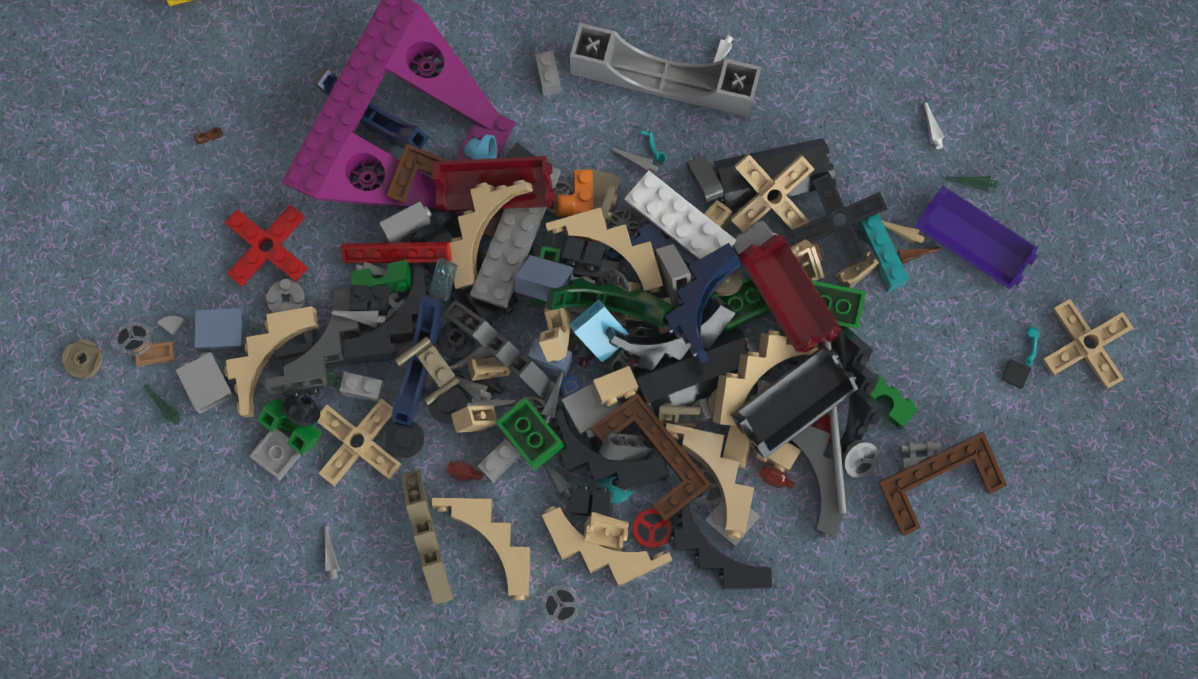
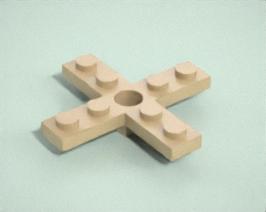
M749 154L745 155L734 166L758 192L730 218L743 233L771 208L791 230L810 222L786 196L815 170L802 155L798 156L773 180ZM773 189H777L779 191L778 197L772 201L768 200V193Z
M1071 299L1052 309L1073 342L1042 360L1051 375L1054 376L1085 358L1105 390L1124 379L1103 346L1134 328L1125 314L1122 312L1091 330ZM1084 338H1090L1094 342V349L1085 346Z
M381 398L356 428L326 405L320 412L321 416L318 423L339 439L343 445L318 474L335 487L355 461L361 457L390 480L402 464L373 442V440L392 418L393 407ZM357 435L363 436L364 443L358 448L351 446L353 437Z

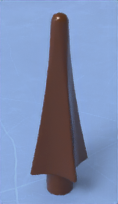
M940 247L898 250L897 254L901 263L904 264L923 255L939 251Z

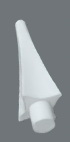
M726 35L724 40H720L713 62L724 59L730 51L733 40L731 36Z
M925 102L924 109L927 117L930 145L935 144L936 149H940L943 147L942 139L945 136L935 121L928 103Z

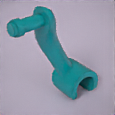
M641 130L640 134L648 136V145L654 155L653 162L656 163L657 160H660L661 165H663L667 160V156L663 152H657L652 131L646 132Z
M1028 327L1026 333L1027 338H1032L1031 351L1025 360V364L1030 367L1033 366V360L1037 354L1039 331L1035 327Z

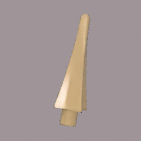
M882 220L885 228L901 236L912 245H914L915 241L923 243L925 237L918 234L919 229L900 226Z

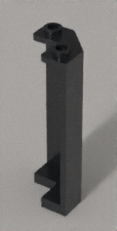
M823 138L749 154L772 180L800 155L809 162L815 170L786 195L787 197L816 191L812 180L830 173L836 186L834 166L828 158L829 148ZM745 155L714 161L715 168L713 171L720 181L724 196L719 197V200L729 209L743 207L758 194L734 167ZM777 189L771 190L767 195V199L770 201L775 200L779 195V191Z
M454 211L442 214L431 226L419 229L409 241L451 243V239L462 237L458 216ZM480 246L477 252V275L486 256ZM425 262L453 302L455 300L483 318L490 326L493 325L492 322L502 315H508L514 311V306L519 302L514 293L511 296L507 309L472 298L470 293L473 287L455 289L449 262Z
M739 328L719 335L709 350L704 348L709 359L703 363L698 357L694 358L688 349L681 360L675 357H662L652 371L638 366L632 368L631 370L638 389L642 394L643 401L657 417L660 405L672 403L675 406H686L709 397L718 387L719 375L726 376L727 372L738 374L740 354L747 355L748 353L747 341Z
M823 345L730 414L740 432L746 435L751 441V446L764 459L858 390L855 383L856 377L851 371L847 372L840 366L838 362L839 356L833 349L829 350Z

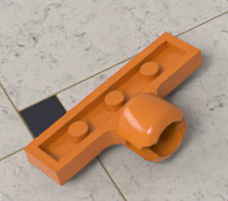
M574 169L573 194H559L555 200V213L558 217H569L594 210L592 170ZM576 237L584 239V244H588V241L595 242V240L590 238Z

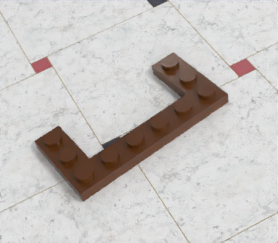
M406 143L386 197L404 204L417 170L432 175L433 162L449 160ZM499 209L493 215L482 234L483 236L493 239L504 209Z
M635 394L591 427V431L603 444L610 433L618 434L632 422L637 425L682 481L652 505L665 522L709 488L711 484L641 397Z
M984 432L977 433L878 481L902 536L921 528L905 492L970 460H973L987 493L991 494L1007 486Z

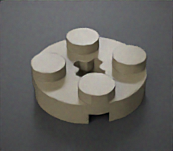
M77 340L78 342L69 344L62 354V364H64L67 373L73 377L80 379L91 378L102 365V351L89 340ZM85 354L87 360L80 364L78 358Z

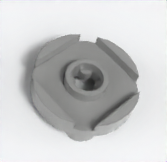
M289 279L278 281L271 286L266 295L268 307L273 313L304 308L305 292L294 281ZM284 295H291L289 303L286 301L284 303L281 302Z

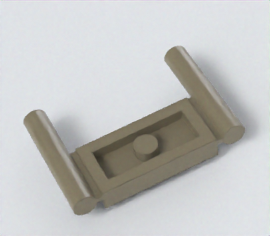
M427 336L395 359L396 363L400 366L416 355L439 386L437 390L424 399L427 405H430L440 395L446 393L459 383L455 374Z
M672 403L660 405L658 419L665 428L667 423L693 429L697 428V422H678L679 414L700 415V407L675 406Z

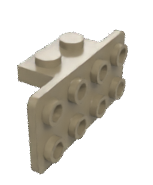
M587 167L585 170L593 171L594 209L601 207L605 222L610 223L613 212H610L612 205L615 206L618 200L616 193L620 184V177ZM565 227L564 235L568 237V231Z

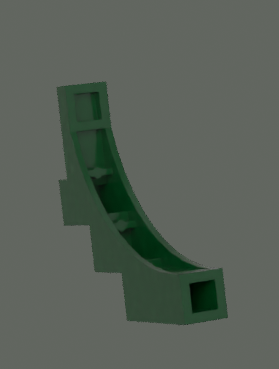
M583 278L570 280L566 286L549 289L546 308L552 311L564 307L589 308L597 300H600L609 311L627 314L650 322L658 327L665 326L668 323L665 315L676 309V306L641 289L627 292L613 284L597 286Z

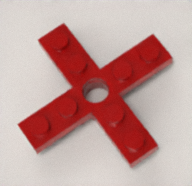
M290 204L273 224L264 231L236 209L224 223L250 244L251 247L227 272V275L243 287L268 260L294 282H297L309 268L281 244L306 218L305 215ZM272 242L273 247L267 252L261 251L263 243Z

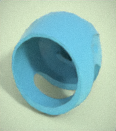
M486 134L481 140H478L476 137L471 139L464 148L465 160L496 159L497 144L495 137Z

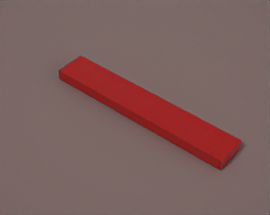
M449 242L343 243L341 245L344 263H364V261L367 263H393L406 260L407 263L451 262L452 260Z

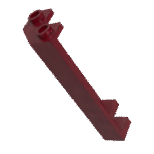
M547 156L433 162L432 181L436 185V206L440 212L475 210L471 189L476 188L477 184L487 183V185L494 186V188L502 185L509 187L513 186V182L524 180L532 184L533 191L515 196L500 209L552 207V200H555L556 197L555 188H552L551 174L553 173L552 163H549Z
M773 235L761 246L751 244L737 255L795 351L806 353L814 347L827 341L831 342L838 337L837 334L842 329L783 236Z

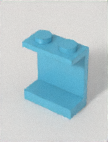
M597 300L569 324L574 333L601 362L610 358L620 348H616L609 343L605 333L609 327L630 335L600 300Z

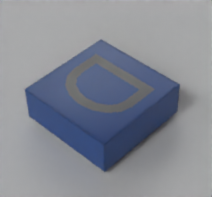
M573 374L562 380L560 389L566 398L581 390L582 387L576 375Z

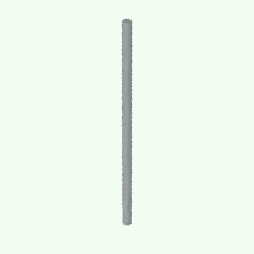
M831 342L823 343L825 347L831 350ZM836 405L829 413L839 514H846Z

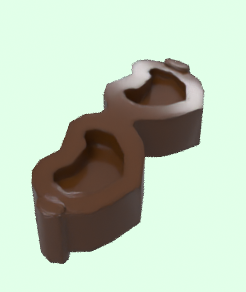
M213 127L209 132L200 131L194 136V140L199 144L209 142L210 139L216 140L222 137L223 131L219 127Z

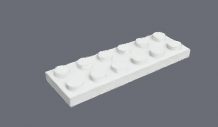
M650 171L643 176L624 198L628 204L698 260L727 243L733 247L737 242L736 239Z

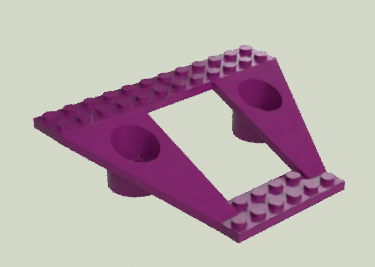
M381 0L283 178L282 184L316 200L408 208L421 202L423 207L427 206L429 210L439 211L436 206V185L432 178L418 170L404 204L387 198V192L400 160L354 134L386 71L407 82L418 92L429 95L474 122L454 161L465 160L464 148L466 144L475 137L481 140L486 134L495 137L497 144L496 158H499L516 122L498 114L421 5L410 0ZM421 58L423 59L420 63L416 62ZM438 58L442 62L435 64L434 60ZM414 65L418 67V70L411 71V68ZM443 67L441 73L436 71V69ZM373 166L372 170H366L365 167ZM377 167L384 171L377 175L375 173ZM359 169H364V171H362L360 174L357 173ZM353 176L358 177L359 181L351 183ZM385 177L382 184L377 182L378 179ZM360 185L363 186L361 190L355 188ZM454 211V212H455L456 215H458V216H463V215H464L463 212H465V211Z

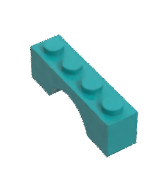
M879 214L857 223L864 242L871 247L876 259L879 261L880 276L887 292L904 286L909 278Z

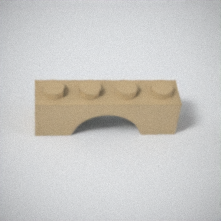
M545 305L544 313L548 330L541 332L539 344L547 362L559 361L567 355L571 328L569 324L572 321V315L568 307L551 311Z

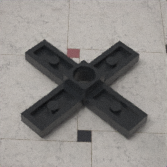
M830 173L812 180L827 215L793 229L792 232L797 243L805 239L813 243L835 233L849 267L866 261L867 257L853 225L888 210L881 193L878 192L844 207ZM838 213L846 216V222L841 226H836L833 223V217Z

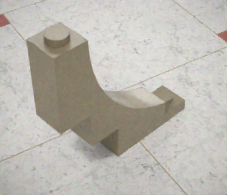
M419 469L401 474L405 504L433 603L436 605L453 600L452 589L438 544L421 471Z

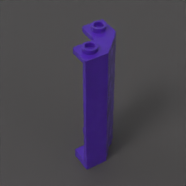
M944 186L940 188L914 226L1008 289H1011L1014 284L1016 286L1019 285L1024 277L1021 274L1028 263L1032 265L1038 257L1035 254L1038 247Z

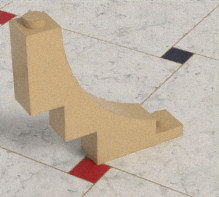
M601 207L545 223L547 231H552L553 234L564 231L563 228L566 227L569 236L590 238L610 246L632 265L642 282L644 291L649 290L650 294L661 291L660 287L663 286L651 241L632 246L626 224L607 229Z
M667 423L666 429L676 441L683 440L682 449L684 452L701 463L716 482L725 508L724 534H727L732 539L744 538L754 488L735 484L739 461L720 457L724 435Z
M432 498V507L437 508L438 512H448V509H451L452 519L478 531L495 548L506 572L508 596L513 597V600L524 601L525 597H529L530 547H511V523H492V499Z
M553 506L544 511L545 514L542 515L562 560L580 552L589 573L608 565L618 587L672 561L669 552L664 554L662 551L652 556L654 560L651 561L647 551L621 552L584 541V536L570 524L560 507L555 508Z

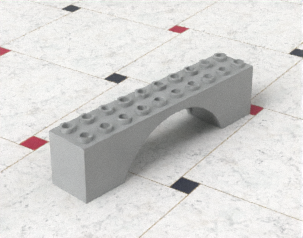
M579 23L570 54L571 75L749 118L761 71L760 66L727 58L707 64H689L666 60L635 48L623 40L616 31Z

